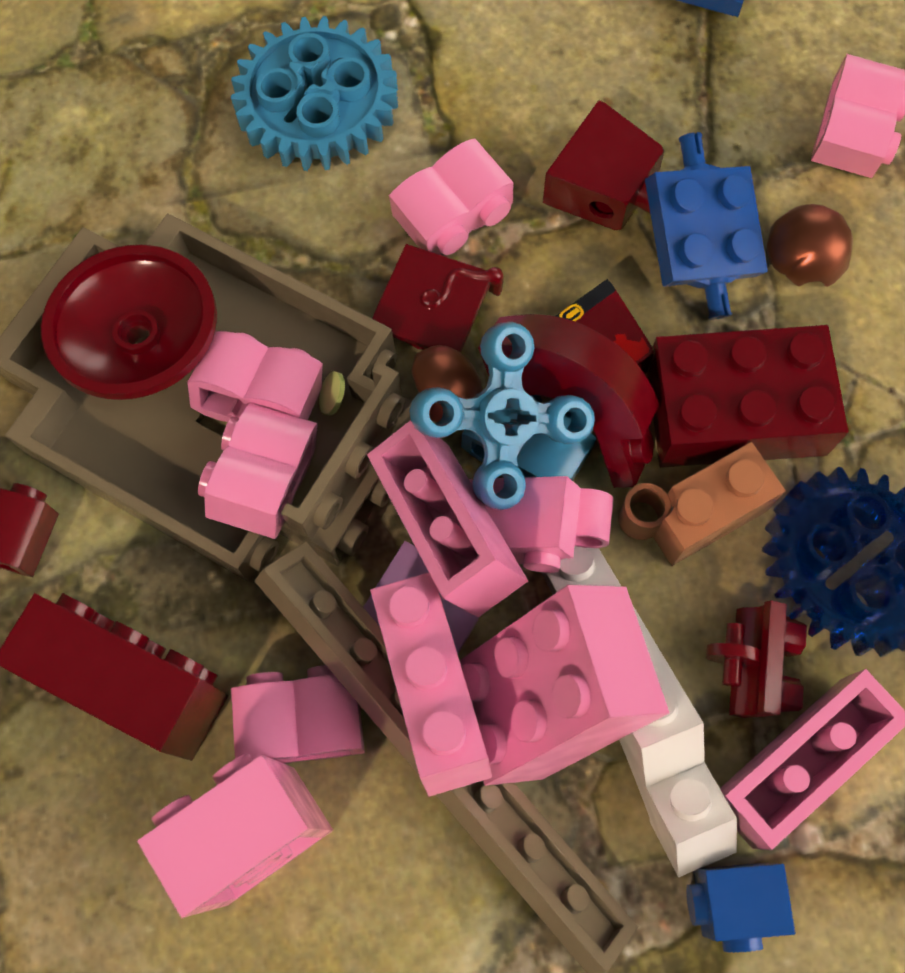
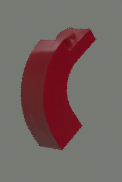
M541 314L500 317L495 324L504 322L521 324L529 330L534 339L535 349L533 357L524 367L521 377L525 392L529 395L550 398L573 395L583 398L588 402L595 416L593 431L598 439L613 488L636 486L645 465L650 463L653 457V438L648 427L659 406L656 394L648 378L637 363L612 340L581 323ZM505 337L502 342V351L506 357H509L512 352V343L510 339ZM482 357V360H483V362H484L486 371H487L488 376H489V368H488V365L485 363V361H484V359H483V357Z

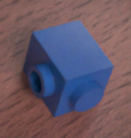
M766 862L708 867L693 871L695 884H687L686 887L687 906L693 926L701 925L702 936L715 942L722 941L724 952L759 951L763 949V937L796 935L784 864Z

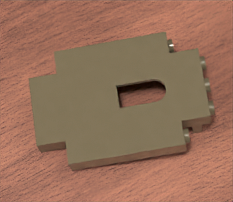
M169 213L166 214L144 245L158 246L177 252L189 259L200 269L211 287L216 302L217 324L215 332L246 333L268 348L283 347L303 350L311 355V357L323 363L322 384L327 375L332 371L341 373L345 380L344 397L337 412L333 415H326L321 412L319 393L308 418L309 421L317 423L315 451L305 477L295 493L292 505L287 503L281 512L285 522L277 537L273 539L205 517L204 497L198 495V485L206 464L209 461L217 463L223 453L221 449L223 436L201 425L200 422L205 415L190 407L187 382L194 369L174 385L155 394L135 399L113 400L86 394L70 385L56 371L45 353L41 338V322L44 308L54 288L69 271L84 260L105 250L120 247L82 227L0 336V374L7 381L34 395L5 436L28 456L247 582L251 581L257 570L261 572L271 564L279 548L277 538L280 534L298 545L307 542L318 556L337 567L346 554L350 556L355 555L368 534L369 526L365 522L376 505L384 507L390 500L367 454L411 420L410 407L412 400L402 396L399 372L393 370L398 354L395 352L392 329ZM148 337L140 338L135 342V344L144 341Z

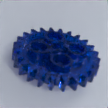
M837 467L828 477L821 471H818L806 483L800 481L773 509L776 516L765 526V530L774 537L762 547V552L778 558L765 570V574L771 577L782 578L784 585L774 593V596L777 599L792 597L796 602L789 613L791 620L805 614L812 619L808 629L809 636L813 637L824 629L830 631V647L834 650L851 640L855 656H862L873 648L879 657H884L896 649H900L903 652L905 651V487L896 494L889 491V478L885 474L876 482L870 484L864 468H860L850 478H848L842 467ZM885 531L893 534L894 538L887 546L866 561L834 590L826 586V580L857 556ZM814 547H816L817 549H819V550L823 553V555L825 556L826 559L822 558V557L816 552V550L814 549ZM857 593L864 598V600L867 603V606L861 602V600L857 596Z

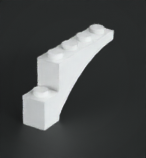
M574 546L573 558L562 559L558 572L542 573L553 595L567 585L622 587L599 548ZM634 608L669 714L619 739L644 801L650 823L679 878L737 853V817L705 764L704 723Z

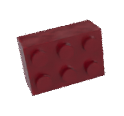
M828 325L660 336L655 339L653 344L654 356L649 366L647 377L659 402L653 422L660 468L713 464L750 442L754 444L764 460L827 456L849 433Z
M34 593L0 648V667L159 752L193 761L228 697L227 694L213 687L218 675L204 668L203 665L172 649L169 650L164 660L161 659L166 648L153 642L138 631L97 613L93 608L64 593L61 594L56 604Z

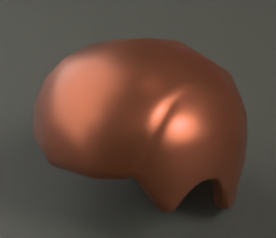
M818 204L800 205L789 210L771 226L766 252L773 268L779 273L784 274L796 286L818 281L828 287L834 284L848 270L853 235L843 215L837 211Z
M436 345L426 348L414 356L411 371L419 393L427 388L440 387L450 390L460 398L468 399L474 398L482 392L481 381L474 365L461 352L447 346ZM435 402L430 407L429 416L431 421L439 422L443 416V408L439 402Z

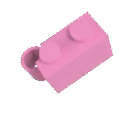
M567 476L525 477V493L518 504L504 510L484 505L518 564H523L524 568L542 573L558 572L562 559L573 558L574 546L603 548L609 545L613 496L601 490L580 488ZM496 478L494 481L493 490L495 494L502 490L504 478Z

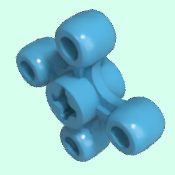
M515 322L497 323L490 327L482 337L480 344L481 356L489 368L488 383L482 392L474 398L464 399L444 388H427L416 395L410 407L412 424L416 430L425 436L433 438L448 437L455 431L465 429L472 431L480 438L484 445L485 456L482 465L474 473L472 481L473 492L484 505L498 510L513 507L524 496L526 489L525 477L518 468L516 457L519 446L529 440L533 434L538 433L546 434L553 441L563 444L579 443L590 435L595 424L594 411L583 398L573 395L556 396L548 402L539 403L534 401L525 392L521 377L524 367L533 357L535 349L534 339L528 329ZM505 337L510 339L512 343V352L509 357H506L502 351V342ZM435 402H439L443 408V416L439 422L434 424L430 419L429 411ZM506 409L511 410V413L517 414V419H511L510 422L496 423L494 419H487L488 413H495V410ZM569 410L571 414V423L568 426V428H566L564 426L563 419L564 415ZM502 475L504 486L500 492L495 494L493 490L494 481L498 476Z

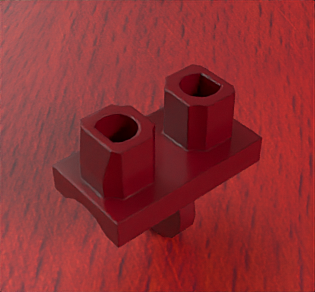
M770 600L758 607L737 608L736 622L727 623L725 643H711L707 645L706 658L712 662L724 664L722 684L731 686L729 715L742 718L780 715V712L800 711L803 708L804 686L801 684L800 679L783 676L784 656L801 655L806 647L807 625L786 616L787 604Z

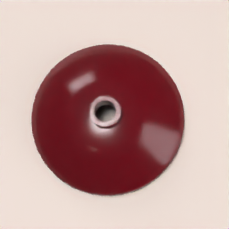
M126 245L105 250L91 256L75 266L61 279L52 291L44 308L41 322V338L45 353L53 367L64 380L76 389L104 399L126 400L141 398L167 389L184 378L197 366L213 340L217 324V307L207 279L189 259L177 252L158 246ZM148 337L144 341L135 344V342L140 338Z

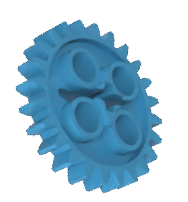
M327 16L321 18L318 27H311L307 18L302 17L300 29L293 31L286 22L281 23L283 35L276 37L270 32H263L266 44L264 48L254 44L248 45L251 60L238 59L237 65L240 75L231 78L235 91L231 95V100L241 131H246L252 147L261 144L265 158L269 159L279 152L282 165L287 167L295 157L301 159L304 171L309 170L313 159H320L324 169L329 170L331 157L337 155L346 165L350 164L349 151L353 148L367 155L369 153L367 138L382 142V125H393L392 109L398 108L396 71L392 70L390 54H382L381 41L376 39L367 43L365 28L362 27L350 35L347 20H342L335 29L329 28Z

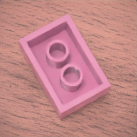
M567 585L459 660L493 777L483 780L484 786L543 780L669 714L626 587Z
M244 754L218 770L212 777L217 786L193 802L190 795H185L173 801L152 817L151 820L156 828L137 840L181 918L230 905L333 831V828L294 767L264 755H260L252 760L249 754Z

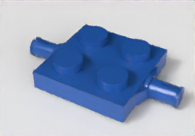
M688 133L679 138L684 169L680 171L655 172L645 179L662 286L687 284L705 289L709 313L708 318L709 320H717L732 316L726 284L736 279L758 277L767 273L768 268L751 167L719 168L706 164L702 133Z

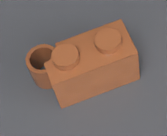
M750 442L672 486L668 494L661 487L652 483H642L634 486L628 491L619 510L618 522L624 533L633 539L647 540L654 538L671 566L767 512L786 490L757 448ZM637 502L651 505L656 511L658 519L653 522H643L633 515L630 505Z

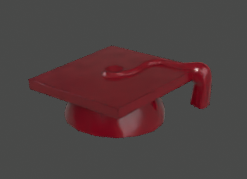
M405 244L372 319L391 328L393 338L405 341L416 349L424 350L432 346L442 345L461 352L487 291L496 296L501 295L504 281L503 272L498 267L484 270Z

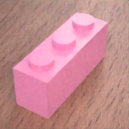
M410 420L367 454L443 599L479 618L528 582L527 577L484 504L474 494L471 482L446 442L440 438L423 435L415 429Z
M430 573L370 589L418 773L428 796L493 778L439 590Z
M867 669L840 679L720 788L737 817V832L752 849H774L905 727V710Z

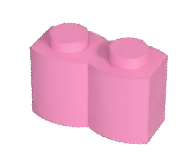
M846 54L829 91L811 161L869 178L874 176L882 163L889 165L901 141V133L894 132L896 121L900 122L905 115V70Z
M475 138L470 139L448 151L432 167L413 174L397 186L389 195L392 215L419 248L439 255L442 253L450 255L465 244L472 230H476L484 225L493 226L506 217L513 203L514 182Z
M216 331L206 354L197 364L187 382L190 407L203 415L223 422H228L232 416L240 418L249 403L308 420L322 389L323 363L311 357L307 352L297 348H268L246 333Z
M249 403L240 418L232 416L225 427L222 437L221 449L223 453L217 463L209 461L206 464L200 477L198 495L204 497L205 517L275 539L285 522L281 512L287 503L292 505L295 493L300 487L313 457L316 446L317 423L253 403Z
M326 665L307 669V678L294 681H283V673L280 672L256 673L246 677L247 685L231 688L235 759L244 754H249L252 760L260 755H264L287 764L365 753L361 707Z

